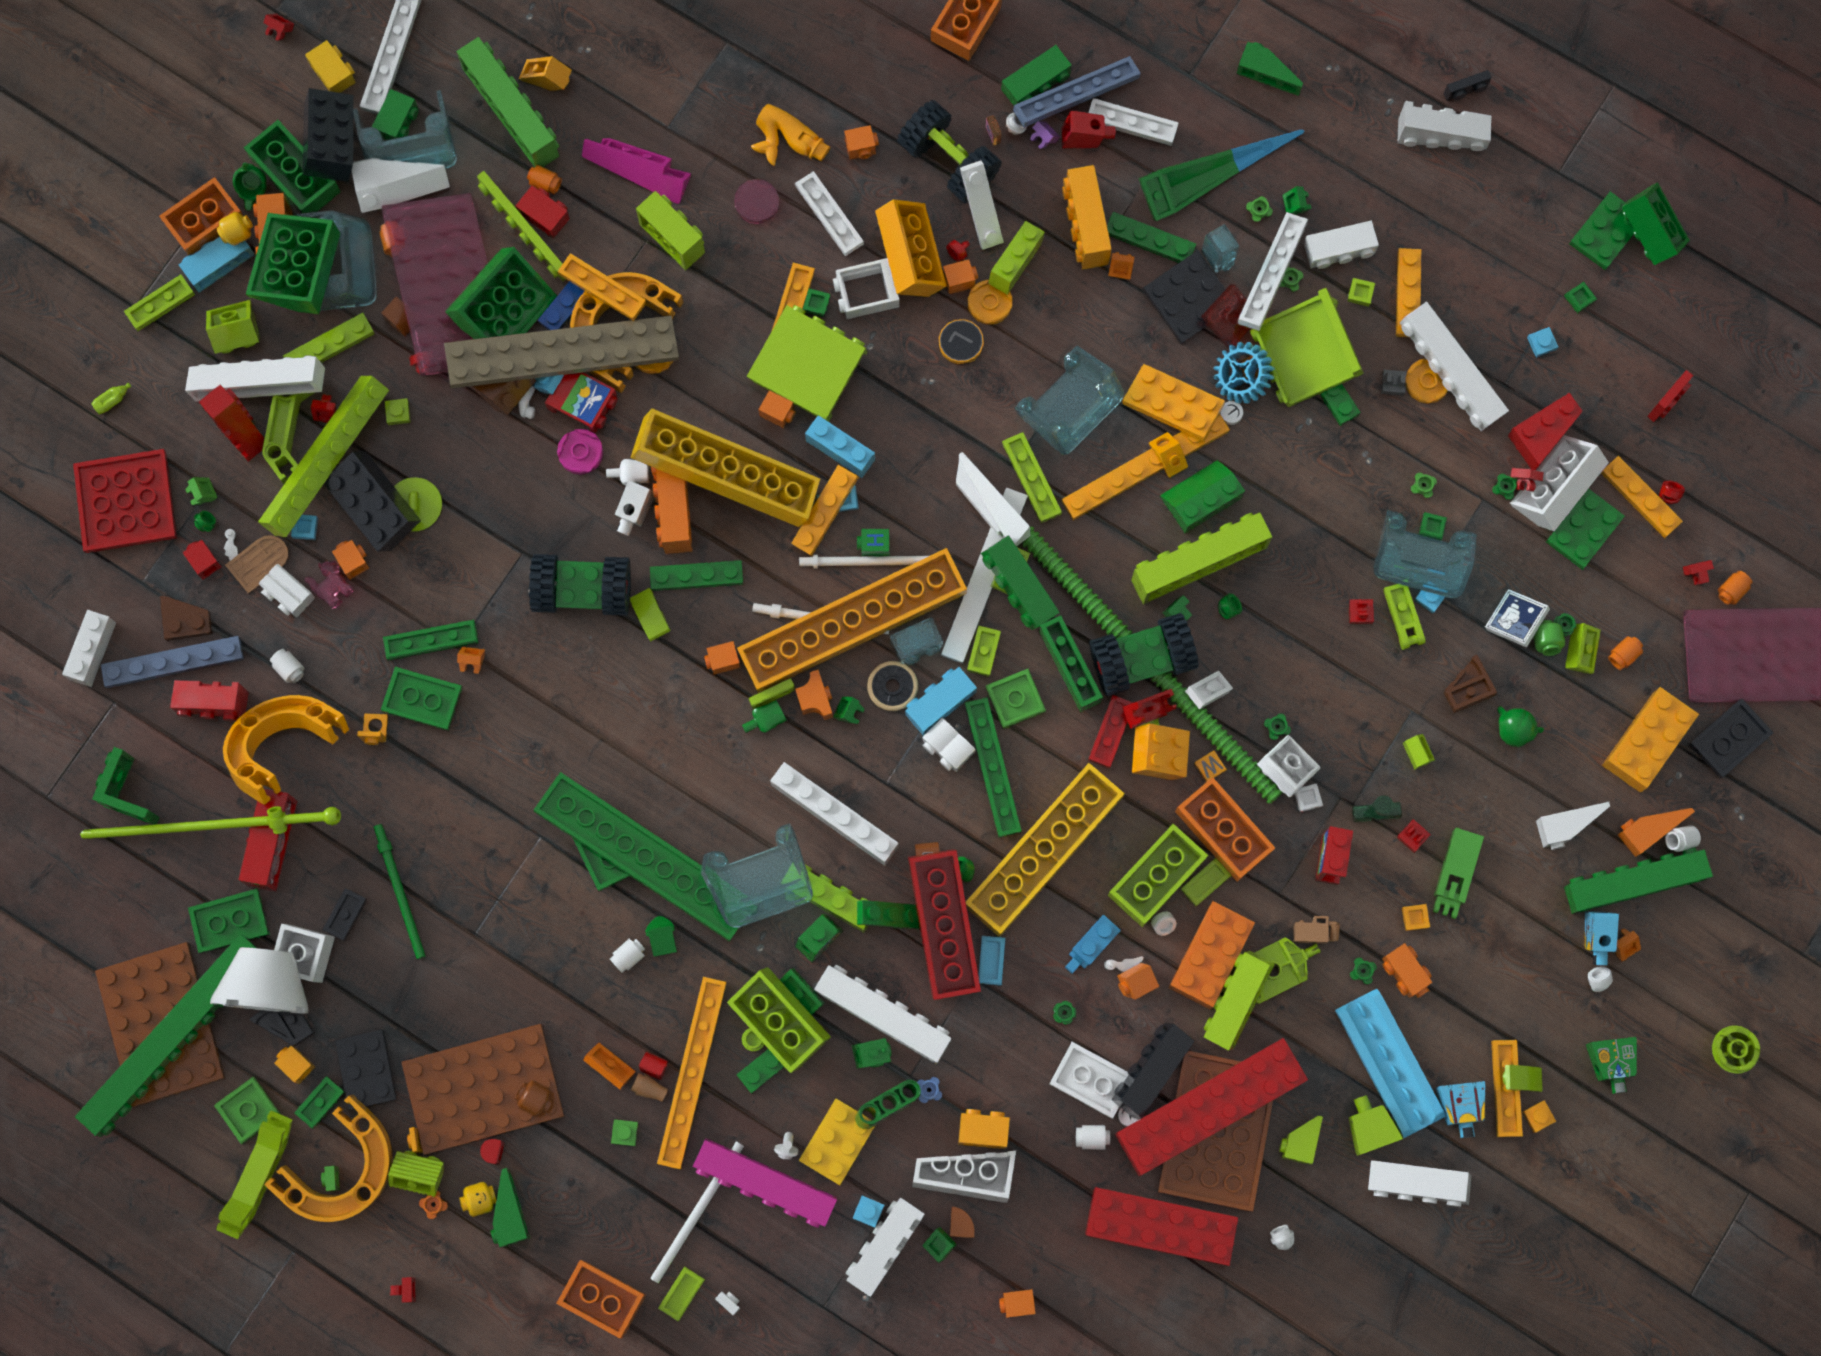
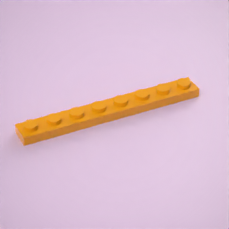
M1219 414L1205 441L1182 431L1173 437L1180 443L1186 457L1229 433L1230 429ZM1166 440V441H1164V442L1158 444L1157 446H1164V445H1166L1169 441ZM1151 448L1066 496L1061 502L1072 520H1075L1162 471L1164 467L1160 456Z
M703 977L657 1161L659 1165L680 1170L682 1168L727 982Z

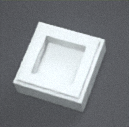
M1317 783L1301 787L1294 793L1300 813L1323 806Z

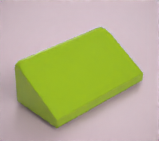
M1585 623L1576 624V628L1573 629L1574 632L1570 635L1565 668L1594 674L1601 630Z

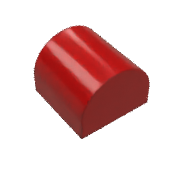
M646 1052L639 1064V1070L653 1078L662 1080L668 1061Z
M497 1139L485 1141L480 1149L481 1157L488 1163L499 1165L505 1145L504 1141Z

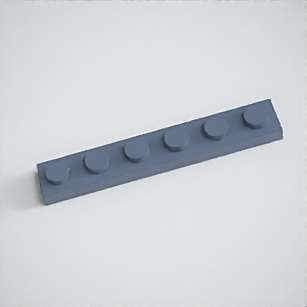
M1129 56L1014 105L1013 111L1023 127H1026L1139 79L1141 73Z
M234 636L101 664L104 687L111 688L244 660L240 637Z

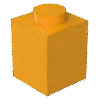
M294 1046L283 1048L276 1057L278 1059L274 1063L297 1084H300L316 1067Z

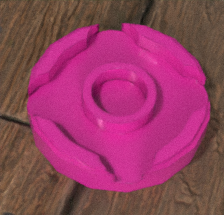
M576 429L562 437L558 443L557 454L564 469L573 474L582 475L590 473L598 467L602 461L603 448L596 434L589 430Z

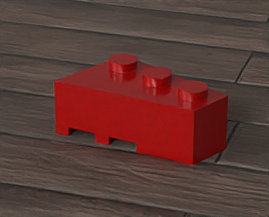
M1568 393L1515 426L1508 434V437L1529 467L1536 470L1582 413V409L1572 395Z
M174 680L170 708L177 712L178 716L191 717V714H198L203 719H214V716L223 717L225 721L236 722L237 718H240L246 712L249 692L239 682H232V686L221 685V682L204 684L201 681Z

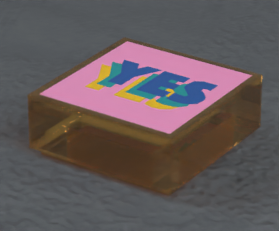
M995 116L986 117L985 126L994 146L1001 143L1002 133Z

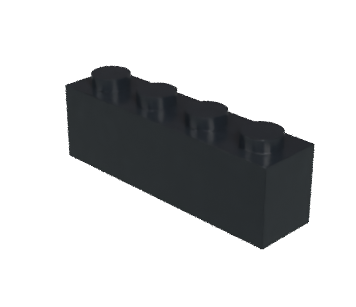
M1164 1023L1156 1029L1152 1042L1142 1049L1141 1058L1129 1068L1127 1078L1114 1091L1115 1095L1112 1101L1133 1118H1143L1194 1043V1040L1174 1023Z

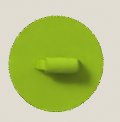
M414 477L402 480L394 486L421 520L412 532L425 530L436 522L442 510V498L438 489L431 482Z

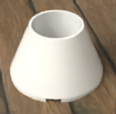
M239 948L210 1000V1004H221L223 1006L299 1014H308L309 1011L294 953L276 950Z

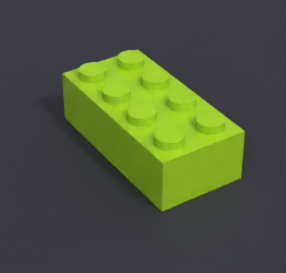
M1172 824L1109 892L1108 897L1143 928L1206 860L1208 855L1177 826Z
M768 967L759 970L727 1002L790 1073L798 1070L831 1038Z

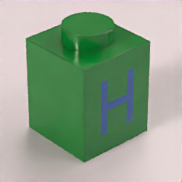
M862 529L861 536H857V550H861L862 556H889V529Z

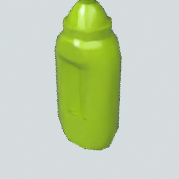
M127 383L126 385L108 389L91 403L93 408L99 415L107 412L122 401L128 388H131V384Z

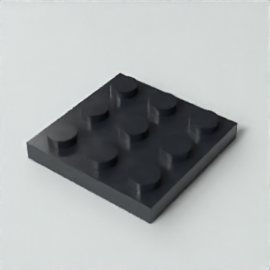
M1198 250L1142 289L1180 344L1237 306Z

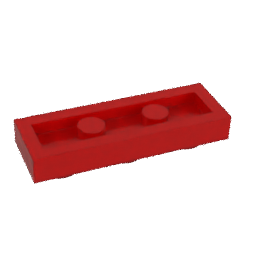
M1112 695L1088 761L1110 769L1128 722L1122 707L1133 702Z

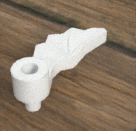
M227 529L225 536L228 540L225 543L224 549L226 550L225 555L231 561L238 555V548L234 545L236 532L232 529Z
M1144 957L1124 959L1122 962L1111 959L1105 961L1104 967L1107 970H1113L1116 967L1118 970L1125 972L1142 962Z

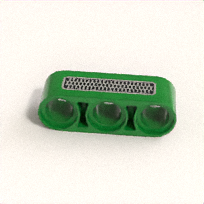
M906 1080L865 1103L855 1115L856 1124L862 1129H870L911 1106L921 1093L919 1084L913 1080ZM904 1088L912 1091V1098H908L903 1094ZM883 1100L891 1101L893 1109L885 1108ZM862 1112H870L873 1116V1120H865L863 1118Z

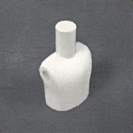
M624 459L621 461L620 468L606 469V477H620L623 485H627L628 480L636 484L649 483V465L637 460Z

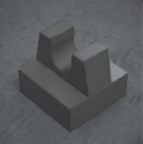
M1384 369L1382 373L1381 394L1404 396L1407 371Z

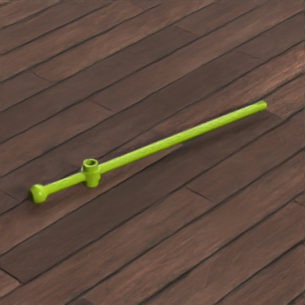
M275 806L267 810L268 816L88 829L83 830L80 836L83 839L256 826H269L274 834H281L287 831L286 824L324 821L328 825H336L341 820V812L336 807H328L324 812L286 815L280 806Z

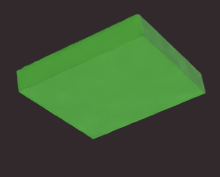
M1029 669L985 686L1003 729L1046 712Z
M254 1076L214 1105L241 1144H244L259 1133L260 1125L263 1121L267 1122V1116L270 1111L281 1114Z

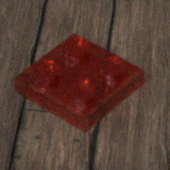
M1230 284L1201 316L1227 348H1229V345L1235 346L1250 329L1238 324V319L1247 298L1235 284Z

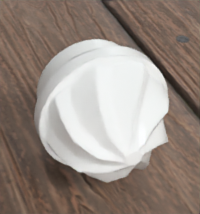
M1011 113L1006 119L1005 127L1013 135L1021 134L1027 128V126L1023 127L1015 113Z
M1288 1225L1279 1226L1270 1232L1272 1236L1271 1242L1278 1249L1288 1250L1294 1244V1232L1289 1229Z

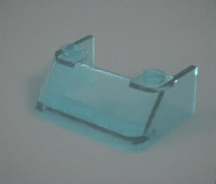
M441 90L436 91L441 112L430 114L426 118V132L383 141L380 132L376 128H364V123L357 108L353 109L364 159L379 158L380 160H401L402 162L444 164L445 168L452 167L457 161V153L447 106Z
M333 210L296 214V216L333 220L340 231L339 242L342 274H335L329 277L320 311L372 304L377 297L372 233L369 223L363 218Z

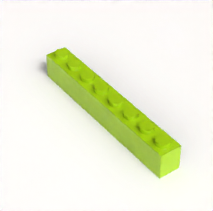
M360 376L258 523L275 536L287 537L386 396L389 389L373 376Z

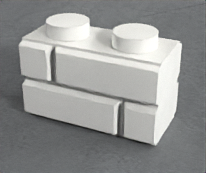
M276 564L269 571V574L259 582V585L263 588L261 593L270 601L273 599L277 600L280 603L278 608L287 616L293 614L295 617H298L315 599L308 589L279 564Z

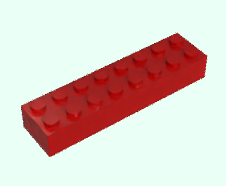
M1282 1038L1122 1129L1115 1135L1140 1177L1308 1081L1285 1039Z

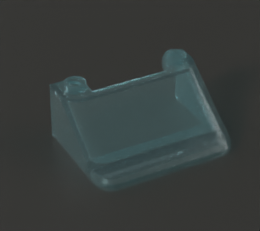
M790 823L781 826L776 831L775 840L778 844L777 847L733 863H729L726 855L719 851L704 854L701 875L726 924L734 928L742 927L806 904L812 899V885L796 834Z

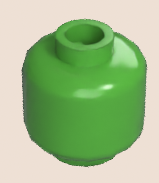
M1544 620L1533 636L1536 650L1545 656L1556 655L1565 646L1562 626L1551 620Z

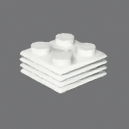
M1289 735L1257 763L1262 772L1269 776L1277 784L1280 791L1288 797L1297 792L1320 769V766Z

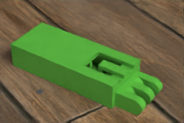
M1459 828L1453 830L1434 893L1436 901L1433 912L1438 913L1440 905H1443L1442 915L1447 916L1449 908H1452L1451 918L1456 919L1460 905H1463L1466 901L1484 836ZM1450 875L1460 877L1459 883L1452 881L1450 891L1446 890Z

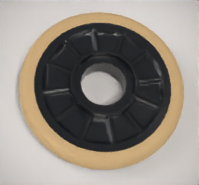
M888 661L878 665L871 672L868 678L867 690L871 700L878 707L888 711H898L906 708V705L916 697L918 680L913 670L906 664ZM888 681H897L899 689L896 692L888 691L886 688Z

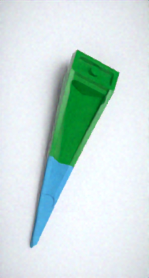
M1304 130L1290 132L1162 168L1139 178L1153 220L1158 221L1178 212L1254 162L1303 134Z

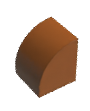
M397 296L381 312L384 320L404 337L420 321L416 314Z
M952 1207L950 1237L974 1238V1224L970 1216L962 1209Z

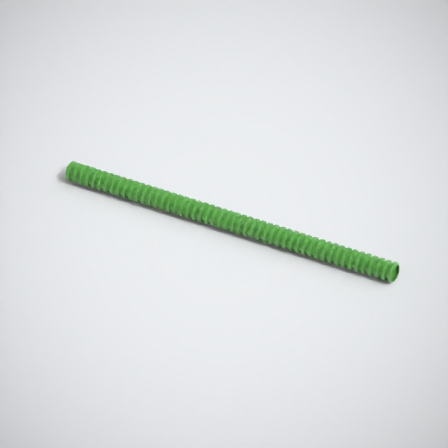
M1031 526L1030 537L1023 541V547H1028V552H1032L1033 557H1037V561L1043 563V568L1047 567V572L1052 573V577L1057 578L1059 584H1063L1062 588H1066L1067 593L1072 594V598L1077 599L1078 604H1082V609H1086L1087 614H1091V618L1097 620V625H1102L1101 629L1106 630L1107 635L1113 634L1115 638H1120L1132 634L1133 631L1128 630V626L1123 625V621L1117 619V614L1113 615V610H1109L1108 605L1103 604L1102 599H1098V594H1094L1093 589H1089L1088 584H1084V580L1078 578V573L1074 574V569L1069 568V564L1067 562L1064 563V559L1058 557L1059 553L1054 552V548L1049 547V543L1044 542V538L1039 537V532H1035V528ZM1172 672L1151 677V681L1157 683L1156 687H1160L1161 692L1172 689L1174 695L1171 697V702L1176 703V708H1180L1181 713H1185L1187 715L1186 718L1192 720L1191 724H1196V729H1200L1202 731L1201 734H1205L1207 736L1206 739L1212 741V746H1217L1216 750H1220L1222 752L1221 755L1226 756V760L1232 762V767L1236 766V771H1240L1242 773L1241 776L1247 778V783H1252L1251 787H1255L1257 789L1256 792L1261 793L1263 799H1267V804L1274 802L1283 793L1277 787V784H1274L1273 780L1266 776L1262 769L1257 766L1258 762H1253V757H1249L1247 755L1248 752L1243 751L1241 745H1237L1238 741H1233V736L1228 735V731L1223 730L1221 724H1217L1218 720H1213V715L1208 714L1206 708L1199 709L1185 692L1187 688H1183V684L1177 682V677H1172Z

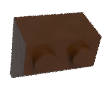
M533 378L471 387L496 411L508 415L536 380Z

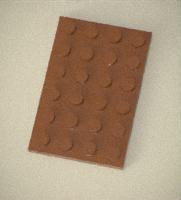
M188 942L95 970L120 1066L199 980ZM211 1023L206 1026L203 1025L197 1031L199 1033L197 1038L192 1043H187L181 1049L182 1054L176 1061L168 1063L164 1068L166 1070L165 1073L157 1081L153 1080L149 1084L148 1092L141 1099L137 1098L131 1104L132 1108L225 1079Z
M541 1024L401 1062L424 1155L565 1117ZM534 1080L550 1089L549 1098L553 1101L546 1113L542 1111L538 1116H532L518 1108V1101L515 1100V1097L524 1082L528 1083Z
M1188 1051L1182 1059L1175 1099L1241 1061ZM1273 1101L1164 1162L1158 1193L1253 1212Z

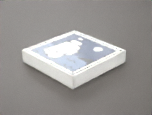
M1508 589L1485 628L1489 632L1527 647L1550 608L1548 605Z

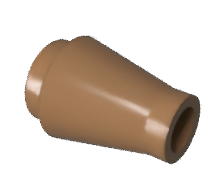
M638 1073L631 1087V1091L635 1092V1095L661 1102L668 1091L667 1088L663 1087L646 1073L644 1075Z

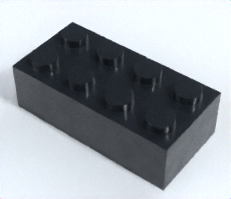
M308 88L304 103L303 175L345 182L349 181L353 167L354 95Z
M352 452L329 475L324 483L377 552L392 551L421 522L420 518L367 452Z

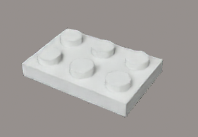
M1071 1042L1049 1085L1113 1119L1119 1108L1112 1101L1115 1095L1114 1091L1121 1082L1125 1081L1128 1072Z

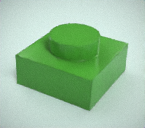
M614 1119L611 1144L636 1147L638 1122Z
M324 1167L325 1172L321 1174L322 1186L326 1187L328 1192L340 1191L339 1167Z

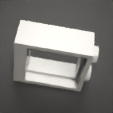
M888 258L836 270V278L833 279L835 292L840 291L841 299L838 300L840 312H845L847 319L899 307V297L894 286ZM881 273L888 299L850 308L844 281Z

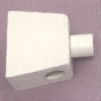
M628 480L615 513L616 516L621 518L616 530L617 532L629 536L634 524L641 527L655 498L653 491ZM632 508H635L634 513L632 515H629V511Z

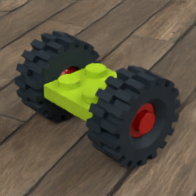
M930 100L923 107L921 106L916 113L914 112L910 120H907L906 125L902 127L901 133L898 135L897 142L914 158L920 157L923 153L925 154L929 148L934 146V143L942 148L960 165L956 168V172L951 175L947 188L964 204L969 203L960 168L982 161L988 183L990 184V181L996 177L995 174L999 172L1002 161L986 146H981L975 149L974 153L971 152L970 154L959 144L955 147L954 144L956 142L945 130L950 125L949 122L952 120V115L937 101Z

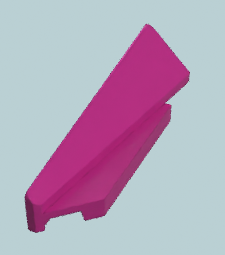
M602 138L601 143L589 139L584 140L583 158L652 192L656 191L660 196L664 194L670 201L676 204L681 202L691 173L670 168L671 158L611 138Z

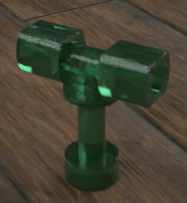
M1382 795L1371 805L1352 806L1353 821L1365 822L1371 821L1372 818L1376 820L1401 818V803L1393 802L1390 797Z

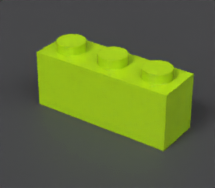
M1025 221L991 270L988 284L1008 295L1042 245L1045 232Z

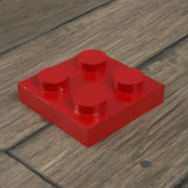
M1686 370L1647 417L1653 422L1659 416L1663 419L1690 388L1689 380L1694 375Z

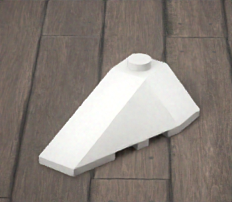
M379 158L353 162V181L362 213L386 208L450 187L444 164L402 162L401 160H380Z

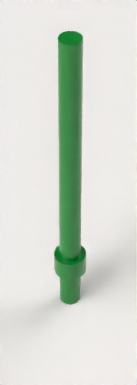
M379 824L373 827L379 843L377 848L379 854L383 855L416 959H422L426 955L391 852L393 848L391 842L387 840L383 825Z

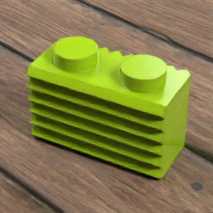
M397 1151L388 1174L389 1186L434 1197L444 1173V1162L434 1156L425 1158L417 1156L412 1151Z

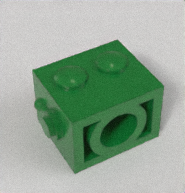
M886 1038L852 1045L856 1069L869 1066L875 1068L883 1066L884 1063L891 1062V1047Z

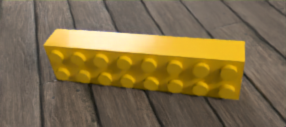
M651 409L644 416L630 457L797 527H800L809 519L820 482L818 477L655 409Z
M1088 763L966 901L967 909L998 937H1001L1121 801L1125 793Z

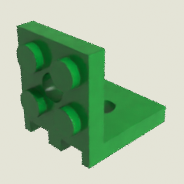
M114 747L105 759L106 767L103 774L101 773L97 778V788L92 800L97 801V803L105 808L152 825L157 824L160 817L150 810L118 799L135 758L124 750Z

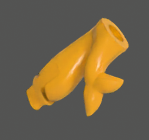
M767 104L758 115L756 125L765 134L766 141L753 144L751 148L758 153L766 154L768 162L773 166L776 164L778 153V129L794 151L804 156L809 155L810 159L814 157L822 161L831 148L824 143V139L819 138L809 127L776 106Z

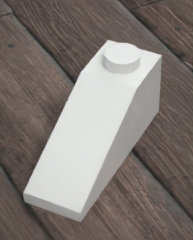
M1609 802L1540 817L1536 820L1543 848L1550 846L1551 850L1565 847L1564 843L1571 840L1610 807Z

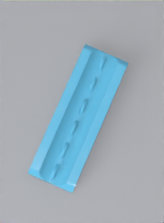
M1378 989L1335 1010L1402 1138L1446 1117L1444 1110Z

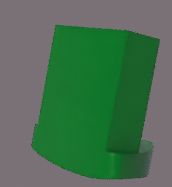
M662 916L654 918L645 930L646 936H649L654 957L677 952L673 934L675 930L674 925L669 919Z

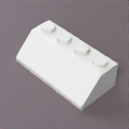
M1564 435L1537 469V471L1544 472L1543 481H1535L1536 488L1534 492L1526 490V483L1524 491H1519L1510 504L1536 525L1555 531L1609 462L1598 445Z

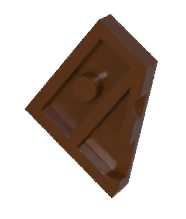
M160 596L163 633L166 641L212 634L211 617L208 610L166 596Z
M1474 655L1469 664L1461 670L1457 678L1445 689L1444 695L1453 712L1456 713L1496 696L1497 691L1478 655Z

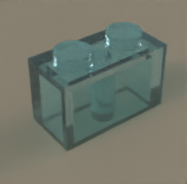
M1224 224L1205 236L1201 251L1215 272L1221 269L1226 271L1235 264L1240 245Z
M932 617L890 635V643L899 662L908 666L920 660L919 657L928 654V656H932L940 652V648L943 647V640Z

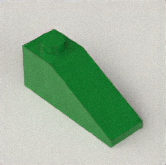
M1247 42L1236 74L1299 96L1303 82L1268 48H1265L1260 43Z
M508 1168L502 1169L492 1223L494 1229L491 1230L494 1244L498 1243L499 1247L502 1248L530 1239L513 1178Z

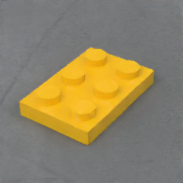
M835 1099L799 1161L840 1186L875 1126L870 1129L860 1128L855 1121V1115L858 1111ZM863 1115V1118L865 1120L872 1121L871 1119Z

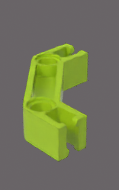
M314 393L291 394L288 397L275 395L272 398L262 453L283 484L286 483L288 478L284 473H281L280 468L289 462L293 466L290 469L293 472L298 466L291 456L300 403ZM275 451H281L278 458H271Z
M274 1111L269 1112L267 1122L263 1121L261 1123L256 1145L232 1197L219 1214L221 1222L218 1223L216 1230L236 1239H239L255 1216L267 1190L264 1184L273 1177L288 1143L293 1120Z

